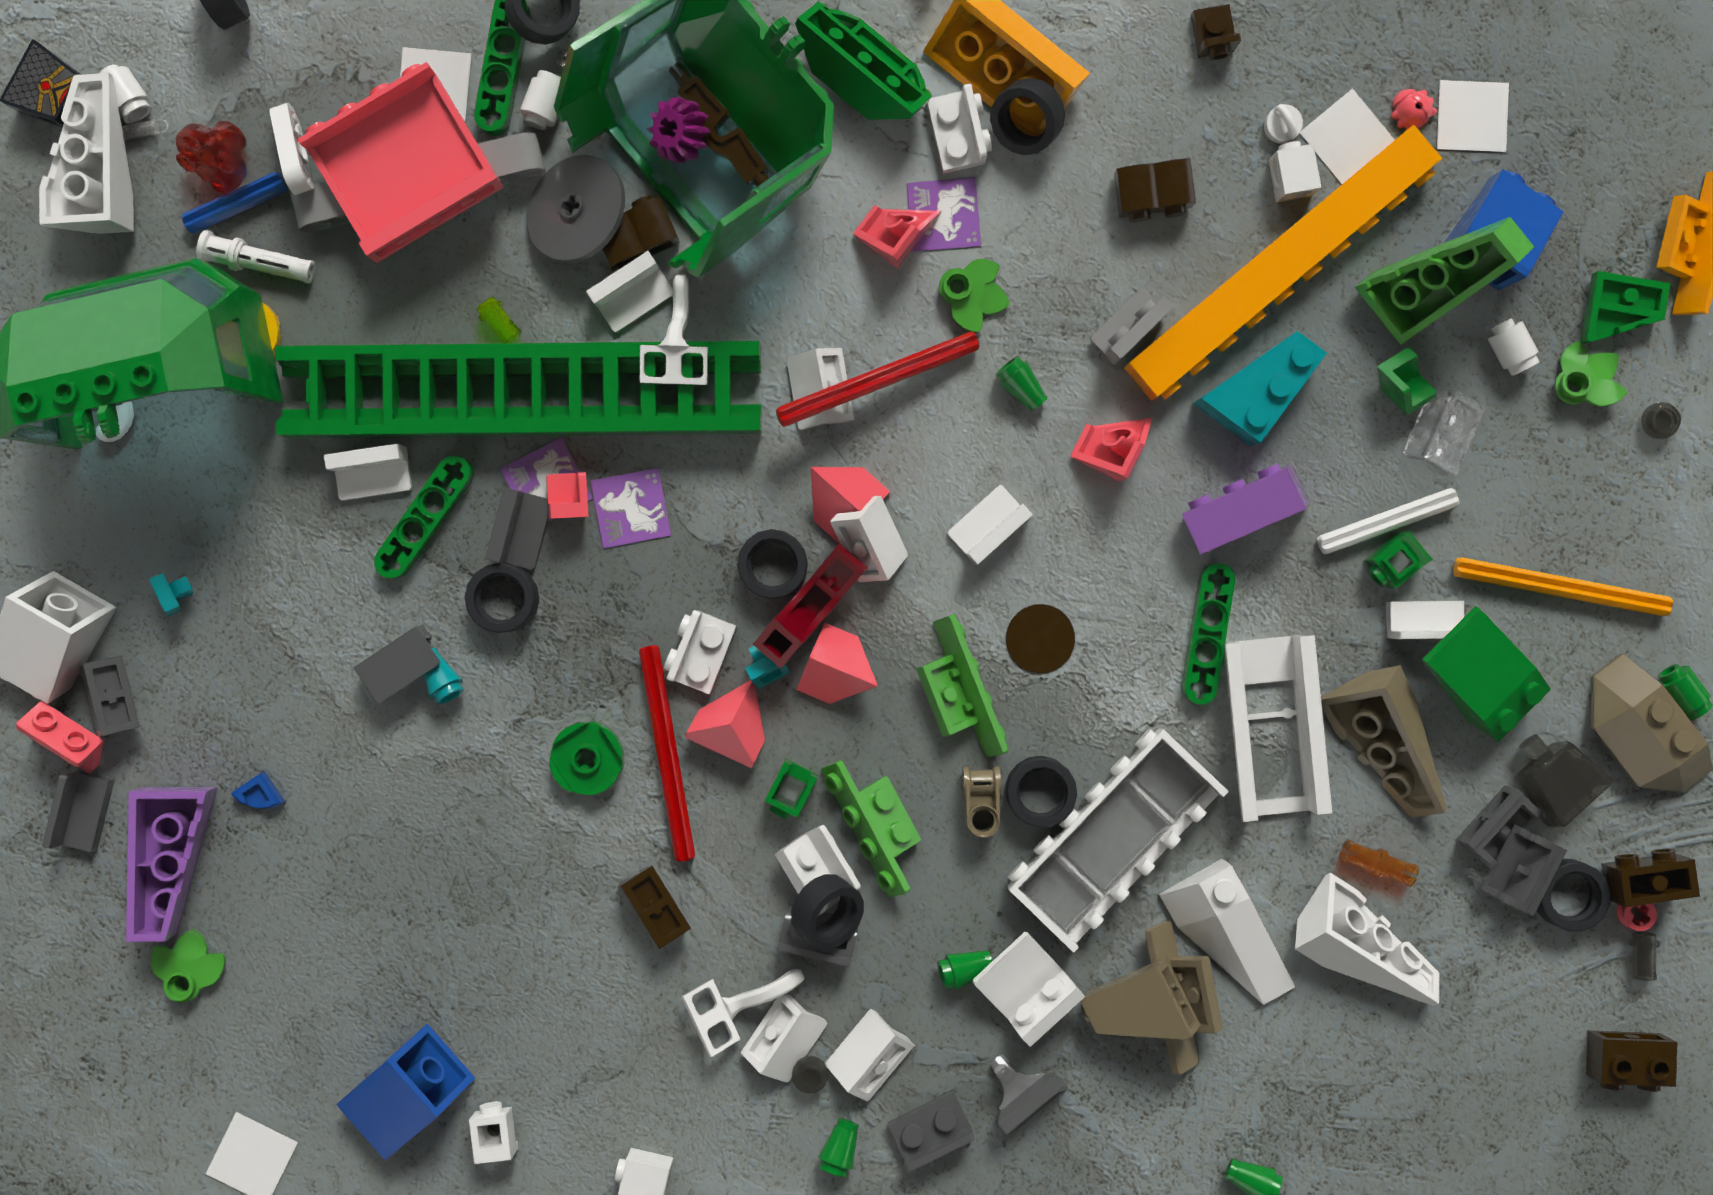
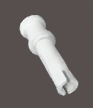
M205 230L201 233L197 243L196 255L198 259L207 263L211 261L228 265V268L233 271L248 268L304 281L308 284L314 278L315 261L251 247L241 238L225 239L214 236L213 232ZM264 260L289 266V268L264 262Z

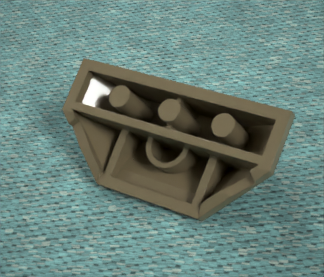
M1619 654L1591 676V686L1593 687L1591 729L1636 787L1685 792L1713 770L1707 741L1666 688L1624 654Z

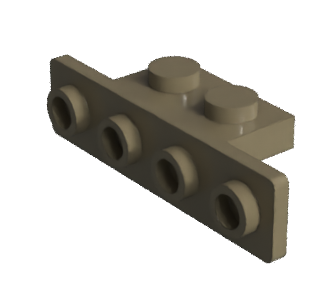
M1162 921L1145 930L1146 948L1149 952L1150 961L1154 963L1167 958L1201 1025L1195 1033L1215 1034L1221 1031L1223 1025L1209 956H1178L1171 921ZM1194 1035L1186 1040L1166 1039L1167 1055L1173 1074L1181 1075L1198 1065L1199 1059Z

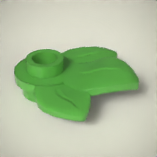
M976 259L964 269L953 268L948 270L940 279L939 293L944 301L951 304V313L954 321L965 330L979 333L983 325V314H995L1009 306L1010 302L1005 292L993 282L1000 267L996 262L987 259ZM955 281L962 283L964 287L963 292L959 294L953 293L950 289L951 283Z
M1580 341L1568 346L1560 357L1561 373L1554 383V390L1558 398L1567 404L1576 405L1586 401L1597 407H1607L1619 402L1627 394V390L1622 385L1612 381L1617 370L1619 355L1616 353H1595L1589 355L1587 349ZM1567 383L1576 384L1578 392L1569 390Z
M196 929L185 932L175 943L173 949L163 945H156L153 947L151 954L153 973L164 981L163 987L167 997L178 1003L191 1001L198 996L202 987L216 983L221 977L226 963L224 954L208 953L206 941ZM181 977L188 980V989L180 986L179 981Z

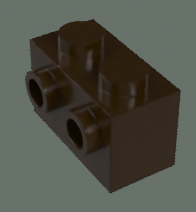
M1675 849L1652 850L1651 856L1639 858L1637 854H1622L1615 856L1614 862L1601 863L1603 876L1606 878L1611 891L1610 901L1621 906L1631 907L1700 897L1695 859L1676 854Z
M1587 1030L1586 1074L1599 1082L1602 1088L1610 1090H1623L1624 1085H1637L1638 1089L1652 1092L1661 1091V1086L1676 1087L1678 1042L1661 1033Z

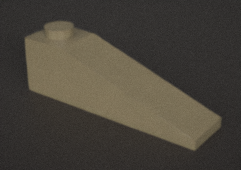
M1400 665L1367 671L1321 696L1322 708L1334 732L1341 740L1347 738L1359 752L1357 758L1365 766L1367 764L1371 765L1383 779L1382 786L1410 817L1446 812V804L1416 698Z

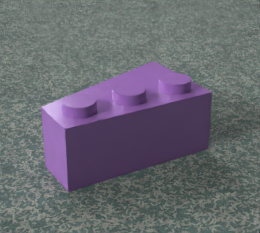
M1278 463L1258 471L1259 478L1245 484L1244 480L1240 479L1222 487L1225 494L1212 500L1209 494H1206L1188 502L1190 510H1187L1182 515L1200 555L1305 510L1309 503L1292 465L1290 464L1280 469Z

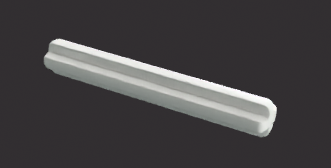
M1453 488L1445 489L1317 537L1318 546L1323 554H1330L1458 507L1460 503L1459 498Z

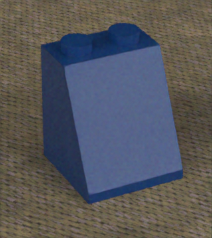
M1502 169L1488 179L1445 242L1511 217L1533 244L1534 248L1518 264L1489 283V285L1500 291L1529 275L1564 211L1555 206L1556 203L1550 196L1541 192H1535L1525 185V180L1519 174Z
M427 1023L336 1105L382 1158L386 1160L436 1119L475 1077Z

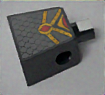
M32 39L6 86L0 102L21 114L63 128L64 122L61 119V115L73 76L82 74L48 48Z

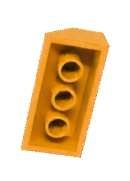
M954 0L923 50V53L963 85L971 84L973 93H979L981 100L990 107H992L997 96L1015 81L1034 78L1042 80L1053 87L1062 99L1065 109L1090 75V72L1001 0ZM1021 96L1012 100L1009 111L1017 129L1026 135L1034 137L1042 134L1046 128V120L1039 105L1031 99Z

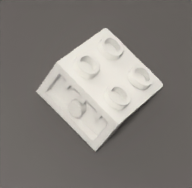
M1024 932L973 979L974 985L1010 1021L1020 1037L1030 1047L1085 997L1068 974L1028 932Z

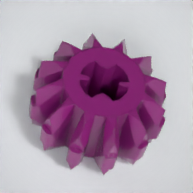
M674 97L670 98L669 101L658 102L659 112L650 113L654 121L653 126L646 129L653 134L649 145L657 149V156H660L662 159L672 160L674 163L687 162L688 159L694 160L699 158L698 149L708 147L703 138L704 135L711 132L707 127H704V123L709 116L704 112H700V105L696 102L686 101L684 98Z

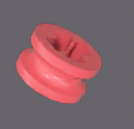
M1618 904L1616 908V915L1620 923L1635 931L1650 929L1657 919V911L1653 904L1624 907ZM1633 907L1639 908V912L1642 914L1640 920L1634 919V915L1630 912Z

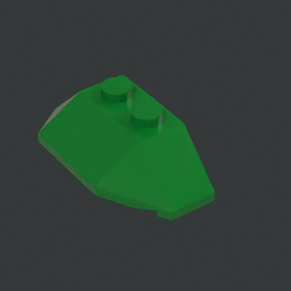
M819 1L797 18L795 25L798 34L806 41L803 49L811 73L867 120L911 119L930 101L932 95L926 89L925 81L918 66L862 19L841 10L829 9L826 4Z

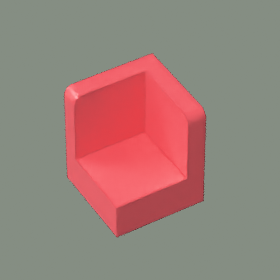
M586 472L549 474L546 476L548 518L589 517Z

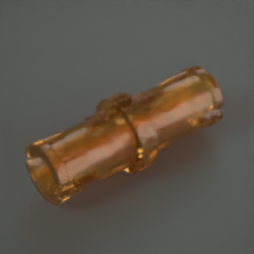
M1349 839L1342 845L1343 849L1354 852L1356 855L1340 851V862L1368 870L1369 875L1376 878L1384 876L1408 887L1414 885L1417 878L1403 874L1402 871L1418 875L1419 867L1417 864H1411L1389 856V852L1379 848L1375 851Z

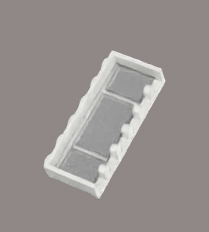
M1158 728L1155 732L1151 729L1146 731L1135 744L1139 749L1129 759L1125 755L1120 758L1110 769L1113 776L1104 785L1100 782L1094 785L1084 797L1088 802L1078 812L1073 809L1068 817L1059 823L1062 829L1053 838L1047 835L1034 848L1033 851L1037 855L1027 865L1022 861L1008 876L1011 880L1007 885L1009 891L1073 953L1079 948L1077 942L1090 928L1095 930L1103 922L1102 916L1116 901L1121 903L1128 896L1130 886L1142 874L1147 876L1154 869L1155 865L1153 863L1167 848L1171 850L1180 842L1179 835L1193 821L1197 823L1205 816L1207 812L1204 809L1218 795L1224 797L1229 792L1164 729Z

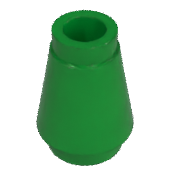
M1019 356L1012 358L995 374L1000 380L998 384L1030 411L1037 409L1048 398L1027 360L1022 361Z
M988 950L946 954L945 959L937 961L939 975L946 990L954 988L957 991L970 984L993 960Z
M838 1118L837 1124H835L818 1156L821 1159L819 1169L839 1177H847L848 1171L853 1170L859 1124L844 1118Z
M1231 1158L1224 1175L1225 1180L1231 1182V1184L1248 1195H1279L1283 1177L1276 1174L1273 1168L1240 1160L1237 1161Z

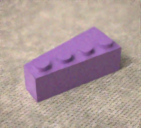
M140 787L129 791L126 942L167 941L177 934L217 787Z

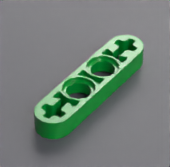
M495 0L474 110V119L477 125L485 134L490 136H499L509 128L526 40L519 36L514 29L508 27L509 20L504 10L505 0ZM522 0L524 12L530 18L529 6L526 0ZM503 37H511L515 40L514 50L507 55L499 54L496 51L497 41ZM502 72L507 74L509 82L503 90L495 91L490 88L489 81L495 73ZM487 96L497 100L495 109L501 117L500 120H494L492 126H489V123L484 118L485 115H491L493 110V103L490 99H486Z
M448 456L439 463L376 553L374 566L381 576L398 579L410 571L474 478V469L467 459L460 456ZM461 463L463 466L460 471L464 474V477L461 480L454 478L448 487L455 489L452 495L446 489L436 486L439 480L446 484L452 475L448 468L451 465L457 467ZM433 492H439L444 498L443 508L436 513L430 512L425 505L427 496ZM412 522H418L423 528L422 538L415 543L409 542L405 537V528ZM396 541L402 546L412 549L411 554L402 551L397 558V562L401 565L399 569L391 568L389 571L387 570L389 563L385 560L386 556H395L401 549V547L394 545Z
M1213 563L1205 566L1198 579L1181 684L1184 697L1198 705L1211 702L1218 691L1224 644L1226 642L1235 586L1233 570L1223 563ZM1217 569H1219L1220 576L1225 577L1226 582L1225 584L1218 585L1216 596L1224 595L1223 602L1216 599L1204 600L1205 593L1213 594L1214 583L1208 581V576L1215 574ZM1208 605L1216 606L1221 613L1220 621L1214 626L1206 625L1201 618L1203 609ZM1203 641L1210 642L1215 648L1214 657L1208 662H1201L1196 656V647ZM1193 665L1201 668H1212L1211 675L1208 673L1203 674L1202 682L1208 685L1207 693L1202 692L1200 698H1196V692L1190 690L1191 683H1198L1200 672H1192Z

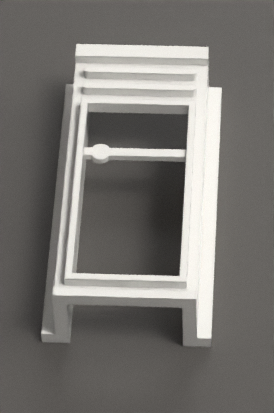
M1294 635L1225 642L1224 648L1242 822L1258 821V816L1301 811H1311L1317 815L1332 813L1315 635ZM1292 680L1295 710L1284 708L1282 711L1247 713L1245 685ZM1296 715L1304 796L1256 800L1248 720L1274 717L1290 719Z

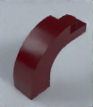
M839 543L800 591L770 622L753 645L778 667L782 668L868 567Z

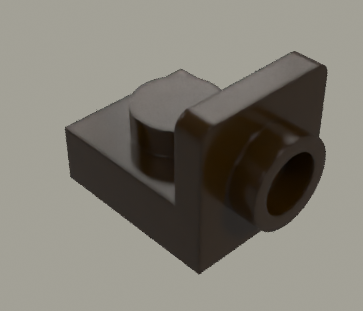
M1230 4L1193 10L1191 20L1198 58L1209 56L1210 60H1220L1231 56L1232 52L1240 44L1241 37L1240 33L1235 34Z

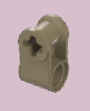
M968 766L962 767V792L966 826L977 837H990L996 833L1000 825V766H994L992 770H970ZM989 781V784H973V782ZM979 810H987L992 815V823L986 829L981 830L973 826V816Z

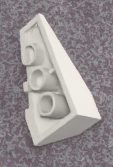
M110 73L74 75L61 115L64 124L58 143L53 142L50 154L54 157L48 177H42L39 187L40 225L97 234L134 232L133 191L113 75Z
M1220 859L1159 894L1175 925L1263 1005L1295 988L1250 897L1233 867L1228 862Z
M1332 873L1325 875L1297 919L1295 950L1330 970L1432 1006L1439 1004V972L1410 942L1401 943L1388 929L1391 923L1383 915L1377 918L1364 905L1367 899L1357 889Z

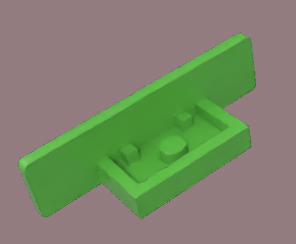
M955 614L934 621L933 626L945 656L920 666L916 670L942 736L952 735L973 725L986 757L1007 753L1009 749L1006 744L1005 731L998 724L992 708V698L983 686L979 675V666L976 659L970 653L965 640L966 634L963 626L958 622Z
M842 760L821 768L825 786L838 801L845 823L852 828L859 841V849L862 855L870 861L877 874L876 880L880 888L889 897L904 895L909 892L911 888L894 857L921 841V838L888 776L881 777L858 791Z

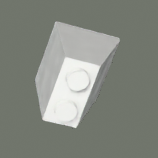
M54 571L6 596L0 613V678L28 692L36 699H40L47 704L72 688L80 674L79 667L88 660L115 613L116 607Z

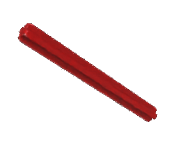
M974 332L965 333L782 405L776 409V416L782 427L789 426L973 353L980 348L979 341Z
M658 645L645 646L639 649L674 857L677 862H684L694 859L695 850L660 648Z

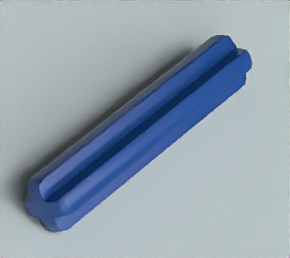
M273 172L183 213L181 216L182 222L188 232L195 234L286 192L288 189L287 184L281 174Z

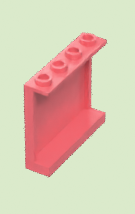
M427 62L422 65L415 64L403 71L402 77L390 84L384 83L376 86L370 91V96L358 103L353 102L344 105L338 110L335 117L326 122H317L309 126L305 134L297 139L299 144L309 152L361 240L359 244L365 255L376 263L504 188L437 74Z

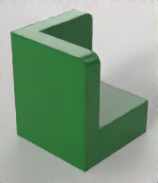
M1409 347L1377 366L1380 389L1406 415L1436 398V389L1420 375L1418 355Z

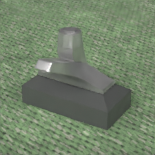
M1003 1054L997 1056L990 1064L1004 1089V1098L999 1107L1001 1112L997 1123L1006 1135H1011L1068 1088L1058 1075H1045L1042 1072L1036 1075H1024L1015 1072L1009 1065V1060Z

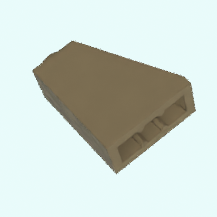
M1167 958L1092 988L1080 1001L1083 1017L1088 1024L1093 1026L1096 1034L1186 1040L1191 1038L1201 1026Z

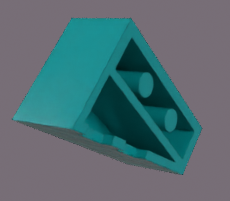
M1296 331L1192 404L1250 447L1262 442L1326 356L1327 352L1299 331Z

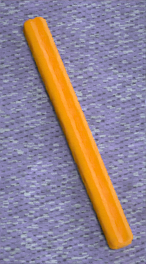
M1463 557L1457 558L1453 567V575L1459 578L1659 616H1669L1672 612L1673 599L1668 596Z

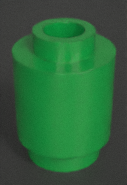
M1674 664L1659 673L1658 677L1660 679L1658 681L1666 688L1690 721L1703 716L1712 708L1713 704L1709 700L1711 697L1710 693L1690 666L1680 667L1678 664Z

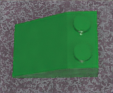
M1476 606L1422 659L1468 723L1498 742L1509 731L1514 729L1517 723L1551 690L1532 662Z

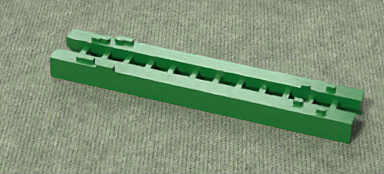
M685 341L691 347H708V374H715V405H694L693 384H678V405H657L656 383H640L641 406H620L619 375H640V345L658 346L661 342L275 346V361L279 362V366L282 367L283 377L288 379L309 378L306 379V403L309 404V409H282V417L276 420V435L288 439L762 434L761 404L731 405L730 374H762L760 341ZM648 352L645 354V375L648 377L665 375L666 355L664 353ZM700 353L683 354L682 375L685 378H693V374H703V356ZM582 375H603V406H583ZM494 376L495 407H473V377ZM509 376H531L532 407H509ZM546 376H569V406H546ZM399 377H420V408H400ZM436 377H457V407L436 408ZM326 378H345L346 409H326ZM363 378H383V408H363Z

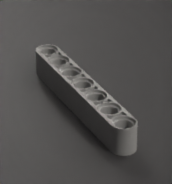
M519 133L478 144L502 185L534 178L545 172L537 134ZM326 182L314 184V189L298 195L290 193L300 231L316 232L350 223Z

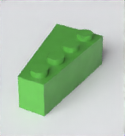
M1508 217L1375 270L1356 285L1355 288L1401 345L1518 264L1534 246L1513 219Z

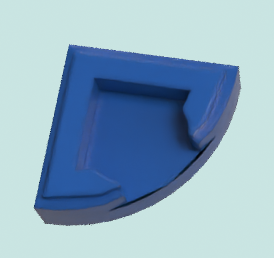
M266 772L258 774L231 793L239 803L253 808L269 809L285 802Z

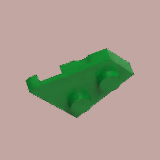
M1602 271L1592 273L1580 343L1587 344L1665 320L1671 283Z

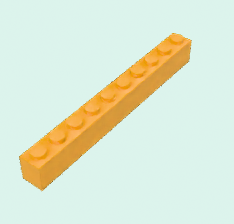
M1412 125L1130 361L1124 369L1151 401L1159 395L1166 400L1182 386L1178 379L1188 371L1194 376L1210 363L1206 357L1215 348L1222 353L1238 339L1235 332L1245 324L1250 329L1267 315L1262 310L1272 301L1278 306L1294 293L1295 290L1291 285L1300 277L1305 282L1323 268L1319 261L1328 254L1334 259L1351 245L1347 239L1356 230L1363 235L1379 221L1375 214L1384 207L1391 211L1408 197L1404 190L1412 183L1419 188L1435 175L1436 172L1432 167L1442 157L1417 127Z

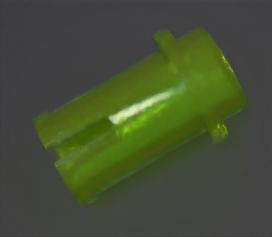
M490 297L477 307L476 310L480 314L478 319L480 321L485 320L501 343H511L522 333V330L517 327L502 308L504 305L502 300L497 301L495 297Z

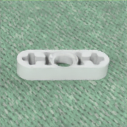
M287 102L270 108L281 170L289 189L294 195L314 189L307 151L297 140L303 136V132L293 107Z

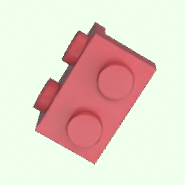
M40 701L17 721V730L71 765L79 767L89 774L100 765L104 740L45 702Z

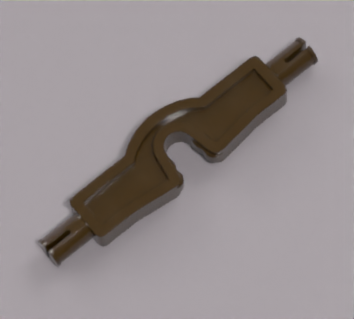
M677 62L674 65L682 76L671 66L669 73L681 87L678 89L680 97L686 101L696 102L700 105V112H704L709 116L704 123V127L711 131L704 135L703 138L707 146L720 157L728 159L749 186L755 184L760 191L765 189V185L767 187L770 186L772 182L766 175L769 169L741 128H736L724 136H718L719 129L730 117L729 111L714 97L698 76L693 78L690 76L681 62Z

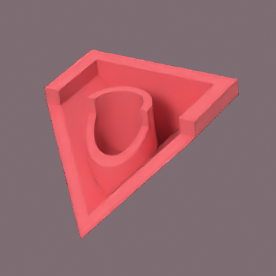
M874 205L853 232V235L898 269L941 211L880 209Z
M1153 417L1097 426L1086 424L1070 457L1119 482L1126 480L1145 445Z
M811 467L814 522L838 544L840 542L830 523L837 513L861 511L873 496H881L884 499L890 493L887 488L863 467Z
M824 623L796 690L832 704L878 687L859 637Z
M750 680L699 709L685 738L752 769L765 742L755 684Z

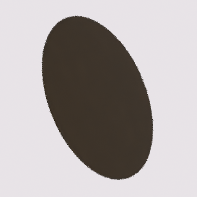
M1035 604L1020 610L1012 618L1006 632V645L1010 656L1021 668L1034 673H1048L1060 668L1070 658L1075 645V632L1071 621L1061 610L1046 604Z

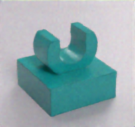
M163 573L149 579L167 618L182 612L177 600L194 594L187 577L180 578L168 584Z
M755 646L749 648L755 663L747 666L745 669L751 681L758 689L791 673L787 663L780 668Z

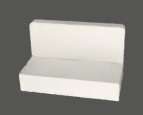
M649 251L586 291L615 333L620 332L673 297V288Z
M818 348L787 358L793 401L847 380L842 348ZM849 401L797 422L798 428L803 430L823 424L854 420L852 403Z
M391 444L324 455L326 470L335 472L340 500L345 501L410 491L413 488L408 452L405 446Z
M999 485L948 531V535L975 565H978L1033 514L1024 504L1020 505L1002 485Z
M873 496L861 511L837 513L830 521L840 544L868 567L859 577V582L889 580L908 556L907 550L881 496Z
M1464 601L1386 602L1387 638L1391 639L1444 638L1464 618Z
M784 994L775 1000L741 1051V1054L761 1075L789 1082L827 1026V1021L820 1016L807 1012L791 995Z
M870 1009L826 1061V1067L848 1093L868 1102L915 1045L907 1036L892 1029L876 1011Z

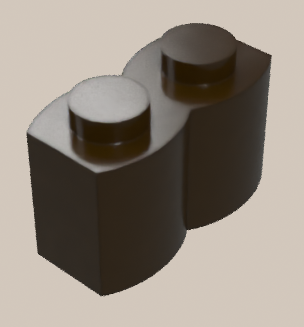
M1191 158L1117 168L1114 173L1119 218L1128 217L1130 223L1147 221L1151 219L1152 213L1165 212V217L1167 218L1188 214L1187 209L1192 208L1196 203Z
M651 195L641 197L632 202L631 209L624 212L616 233L602 249L613 272L618 271L647 251L653 256L680 243L660 197L652 199Z

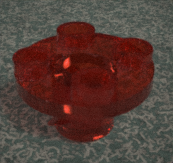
M219 121L213 128L202 124L192 123L185 125L177 134L176 145L179 153L176 155V160L179 165L188 172H195L203 180L210 183L217 192L227 194L231 189L239 187L246 179L247 167L241 152L246 148L247 140L243 132L236 125L227 121Z

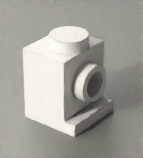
M498 1101L480 1105V1111H475L469 1119L474 1164L511 1160L518 1150L512 1107L502 1108V1103ZM499 1124L500 1132H494L490 1125Z

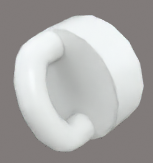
M1286 104L1277 105L1268 113L1264 120L1266 136L1278 144L1291 142L1299 135L1303 126L1301 113L1297 108Z

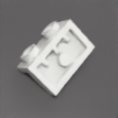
M966 84L963 85L962 91L931 98L926 105L942 173L945 174L984 165L988 156L987 152L992 151V144L988 129L982 130L979 116L984 115L980 94H973L972 85Z
M693 610L691 616L685 614L677 635L682 636L678 650L671 649L664 665V669L669 671L666 679L673 682L677 681L704 693L711 694L737 626L698 610Z
M824 825L800 835L775 854L798 894L811 880L824 874H836L855 889L861 888L853 870L846 862L834 838ZM840 896L828 902L818 916L838 902Z

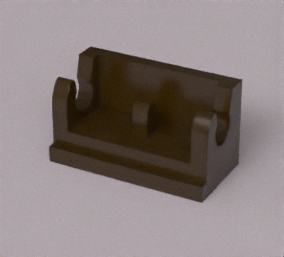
M652 865L643 868L633 877L619 883L659 949L691 929Z

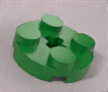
M595 721L578 722L562 730L553 742L551 757L549 758L550 770L557 783L567 791L585 795H595L608 789L616 782L625 765L624 750L618 736L610 728ZM582 748H585L588 752L592 750L595 752L596 757L593 759L594 767L590 768L587 764L580 766L577 760L581 758L580 750Z

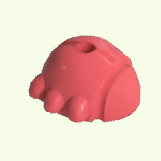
M1415 89L1402 90L1393 100L1392 107L1394 111L1391 114V118L1397 120L1398 128L1404 127L1408 130L1412 125H1415L1419 129L1432 116L1436 115L1437 110L1433 107L1434 99L1427 96L1426 90L1417 92ZM1415 104H1418L1420 109H1417Z

